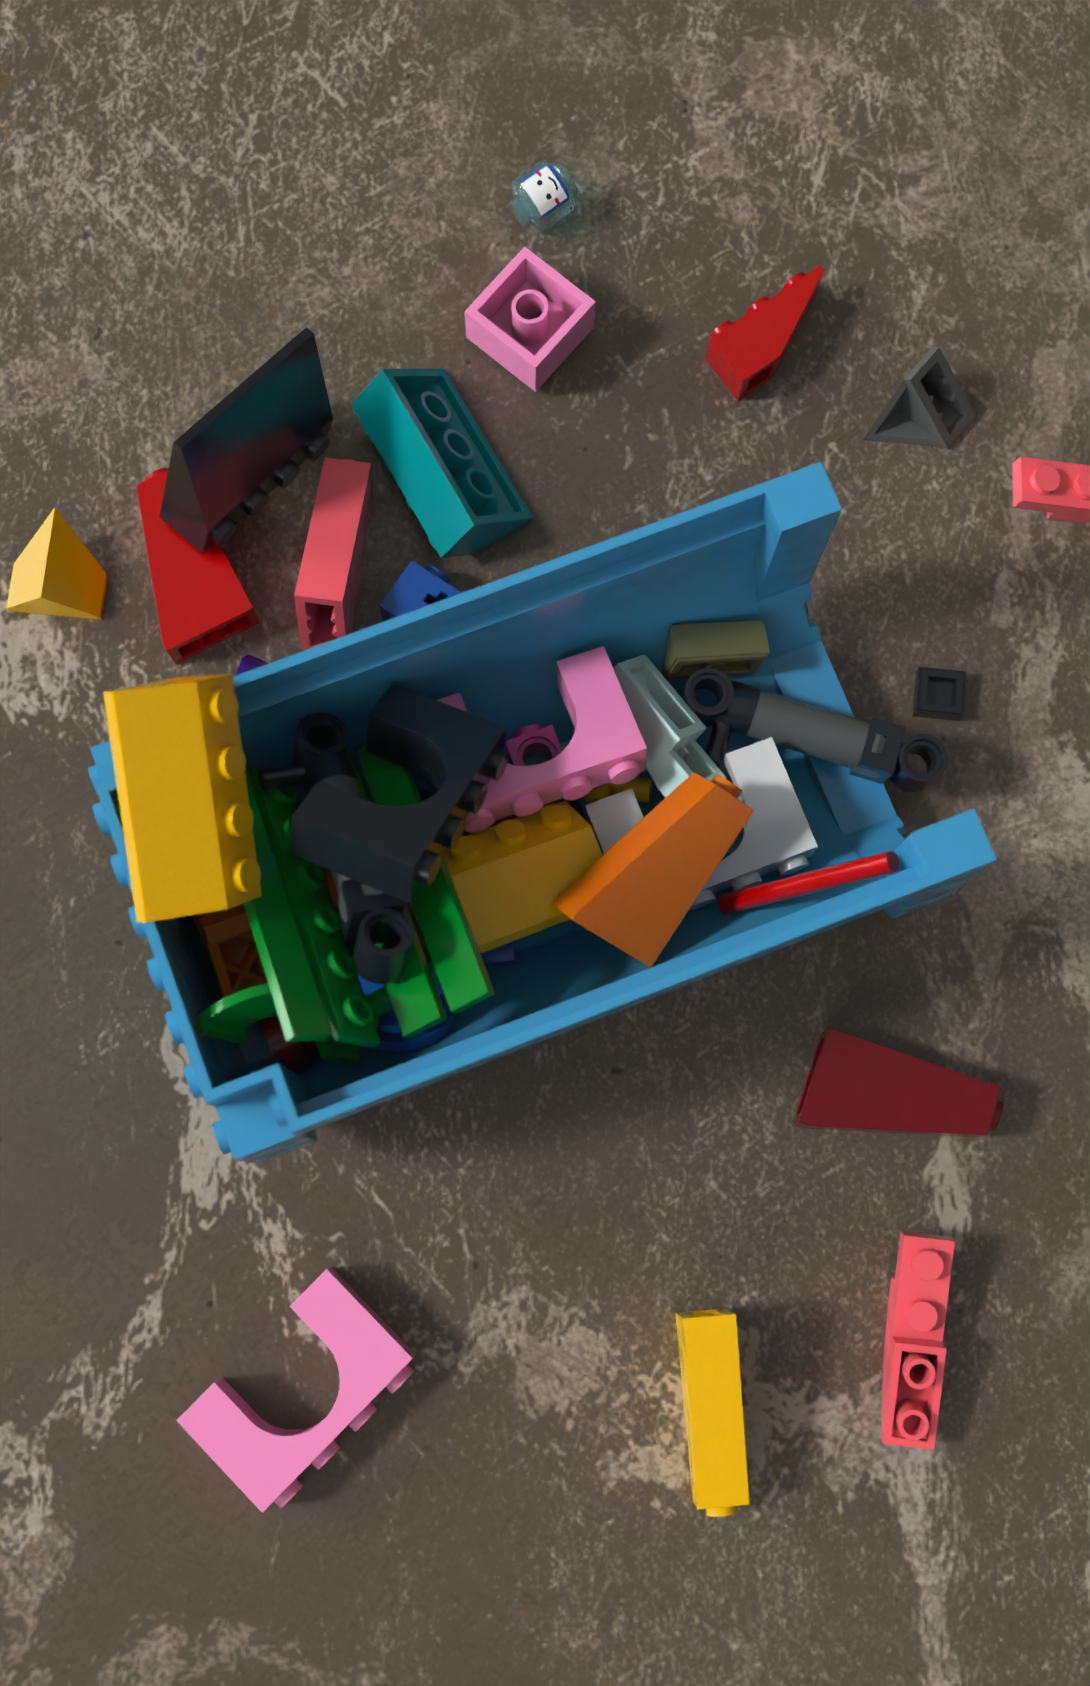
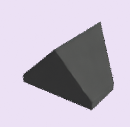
M933 346L904 378L863 440L949 448L976 417L940 347Z

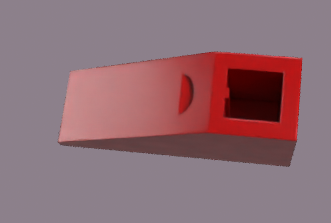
M821 265L808 274L804 272L797 273L786 282L781 292L770 299L767 296L758 299L749 307L745 316L734 323L731 321L722 323L710 335L705 360L737 401L775 376L818 292L824 273Z

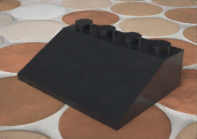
M307 327L173 442L159 517L202 555L215 543L219 546L225 544L237 530V523L246 514L250 517L258 514L268 502L270 492L277 486H280L282 489L286 488L298 475L300 465L308 458L315 461L330 444L331 440L327 435L333 415L314 333Z

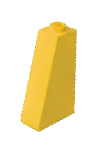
M726 1308L675 1312L693 1502L697 1509H706L707 1516L723 1517L735 1515L738 1513L737 1506L750 1505L736 1314Z

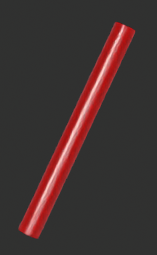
M888 851L720 895L718 897V907L723 914H730L894 873L899 870V859L895 852Z

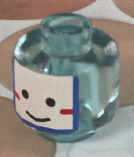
M542 160L514 178L511 183L514 199L509 202V206L522 226L530 223L537 230L543 231L574 210V196L578 194V189L570 173L560 162L554 165L548 160Z

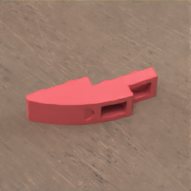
M1020 457L1012 463L1013 508L1047 512L1048 520L1090 522V465Z
M900 1231L895 1276L891 1275L886 1320L881 1411V1441L883 1444L929 1450L935 1449L947 1348L943 1343L955 1247V1241L951 1236Z

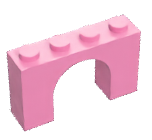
M604 646L556 661L557 686L575 729L574 735L567 747L556 757L541 764L518 766L507 763L501 778L498 781L491 779L488 783L486 797L479 812L476 815L469 813L465 818L463 831L469 833L480 832L489 828L496 820L514 814L519 817L531 815L540 810L544 804L562 798L565 800H575L587 795L592 788L610 782L613 784H623L636 778L640 772L646 771L647 747ZM461 693L438 700L467 712Z
M332 1267L326 1269L290 1305L293 1311L327 1345L337 1362L340 1378L339 1392L332 1410L325 1419L304 1429L288 1430L278 1428L263 1420L224 1378L215 1381L176 1420L262 1513L273 1502L281 1509L303 1487V1484L297 1477L311 1463L319 1470L340 1449V1446L334 1439L348 1425L356 1432L377 1411V1408L371 1401L385 1387L393 1394L414 1372L408 1363L416 1354Z

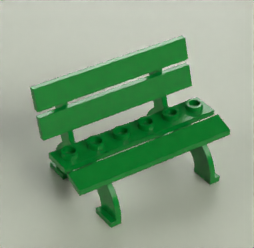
M366 746L357 750L356 753L372 797L368 799L355 761L351 758L365 800L386 806H406L422 802L410 769L367 753ZM254 767L248 774L245 768L249 805L253 813L252 827L256 857L261 871L260 887L262 896L245 902L244 907L268 983L234 993L216 1002L199 1014L197 1019L202 1036L241 1043L247 1038L245 1027L258 1020L278 1015L286 1042L315 1041L321 1060L355 1066L361 1061L358 1051L363 1047L374 1048L380 1043L377 1034L378 1017L394 1009L402 1035L407 1038H412L448 1019L437 990L438 985L441 984L450 1011L454 1013H460L496 994L442 854L441 865L434 881L430 886L422 884L411 901L432 961L427 963L406 905L403 914L412 923L415 937L404 973L396 981L385 984L382 988L364 995L327 886L325 871L317 864L290 854L292 815L300 806L297 788L295 785L263 789L258 781L260 768ZM375 944L383 949H391L384 944Z

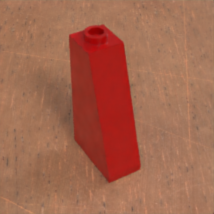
M161 468L150 473L144 482L136 485L162 642L174 663L178 664L260 622L222 547L215 543L202 555L159 517L168 468Z

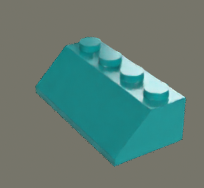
M444 368L382 369L351 404L361 421L364 431L370 436L383 458L385 467L393 475L406 498L408 506L417 516L428 535L430 544L441 558L472 554L525 526L533 519V516Z

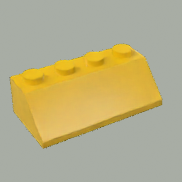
M232 674L176 677L103 692L137 922H152L226 910L262 896L260 887L261 871L257 863L252 827L253 813L249 805L245 775L246 759L241 745L237 715L238 700L234 692Z
M567 801L550 804L531 815L505 820L483 831L461 836L453 850L446 848L443 852L444 860L480 954L570 920L553 903L569 885L603 855L591 825ZM406 902L427 963H429L432 959L411 902Z

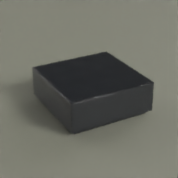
M918 667L915 673L913 716L960 721L964 713L966 671Z

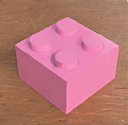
M524 246L464 311L466 338L536 392L594 328L596 301Z

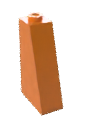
M693 772L557 897L553 905L574 922L651 968L754 810L738 799L743 790L727 779L716 774L713 780L709 781Z

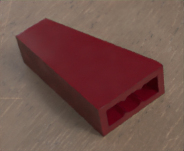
M828 1028L821 1033L792 1125L807 1129L959 1137L987 1136L989 1129H996L1002 1115L1003 1102L998 1100L1001 1087Z

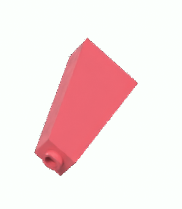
M324 459L294 594L302 650L316 647L352 633L373 497L371 463L358 462L353 459Z

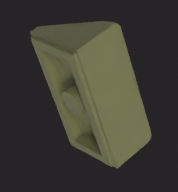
M760 620L673 625L668 633L662 674L666 679L689 678L697 670L706 667L716 668L727 676L755 674L770 654L765 624Z

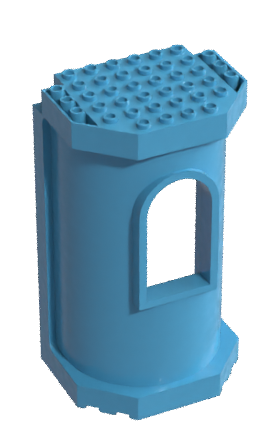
M822 462L234 676L233 685L238 700L237 715L242 751L246 759L247 774L254 767L261 769L291 765L296 731L300 721L311 714L327 713L338 717L348 728L349 742L347 749L350 758L355 761L368 799H370L372 794L356 751L366 746L368 714L392 683L435 700L461 693L468 713L506 727L503 750H506L505 741L513 739L512 733L525 726L539 724L541 729L550 725L553 726L563 751L570 743L575 729L557 686L556 661L604 646L613 668L617 663L645 654L662 674L668 633L671 626L677 624L763 621L770 654L755 674L730 675L728 678L855 718L823 646L819 628L814 622H808L807 602L812 599L810 581L842 511ZM689 678L666 680L681 695ZM699 689L694 692L695 699L699 704L705 707H713L718 704L716 696L710 690ZM713 726L707 727L696 739V742L704 751H706ZM732 732L726 753L761 740ZM107 741L90 747L96 765L88 767V772L100 800V803L94 804L92 807L101 832L104 836L111 835L118 854L110 856L117 880L121 887L128 886L133 895L111 741ZM776 745L818 847L812 857L807 859L809 863L807 867L781 876L779 869L760 876L763 881L761 884L888 851L895 852L899 859V870L897 872L730 914H723L720 911L718 897L722 894L734 892L733 888L730 887L714 893L715 901L687 912L651 968L573 920H567L515 940V964L485 966L496 994L460 1013H454L455 1019L449 1032L435 1044L416 1051L399 1053L363 1047L358 1051L361 1061L355 1066L321 1060L320 1056L316 1055L312 1059L311 1067L298 1073L276 1062L259 1023L252 1027L244 1028L247 1038L241 1043L202 1036L197 1016L223 998L205 943L191 915L152 922H137L135 906L128 908L136 934L140 939L147 938L151 946L154 958L147 960V967L153 984L158 992L165 990L173 1009L165 1013L171 1036L177 1045L184 1043L191 1064L184 1066L188 1086L195 1098L202 1096L205 1104L216 1107L220 1120L212 1123L222 1153L227 1154L230 1152L236 1161L261 1164L317 1142L315 1129L876 911L884 909L892 919L947 898L997 860L974 808L916 830L904 839L902 836L905 833L904 824L897 816L884 784L850 775L851 768ZM535 752L529 754L523 763L525 766L544 763L550 759L543 753ZM719 766L718 768H719V769L721 770V772L724 774V772H723V770H722V767ZM647 768L646 771L640 772L638 775L639 777L652 778ZM411 770L422 801L438 792L436 787L427 778ZM654 780L650 802H638L643 817L665 799ZM304 784L295 785L299 793V804L307 796ZM581 797L573 801L578 813L584 818L585 805L587 803ZM743 828L723 859L731 855L740 845Z

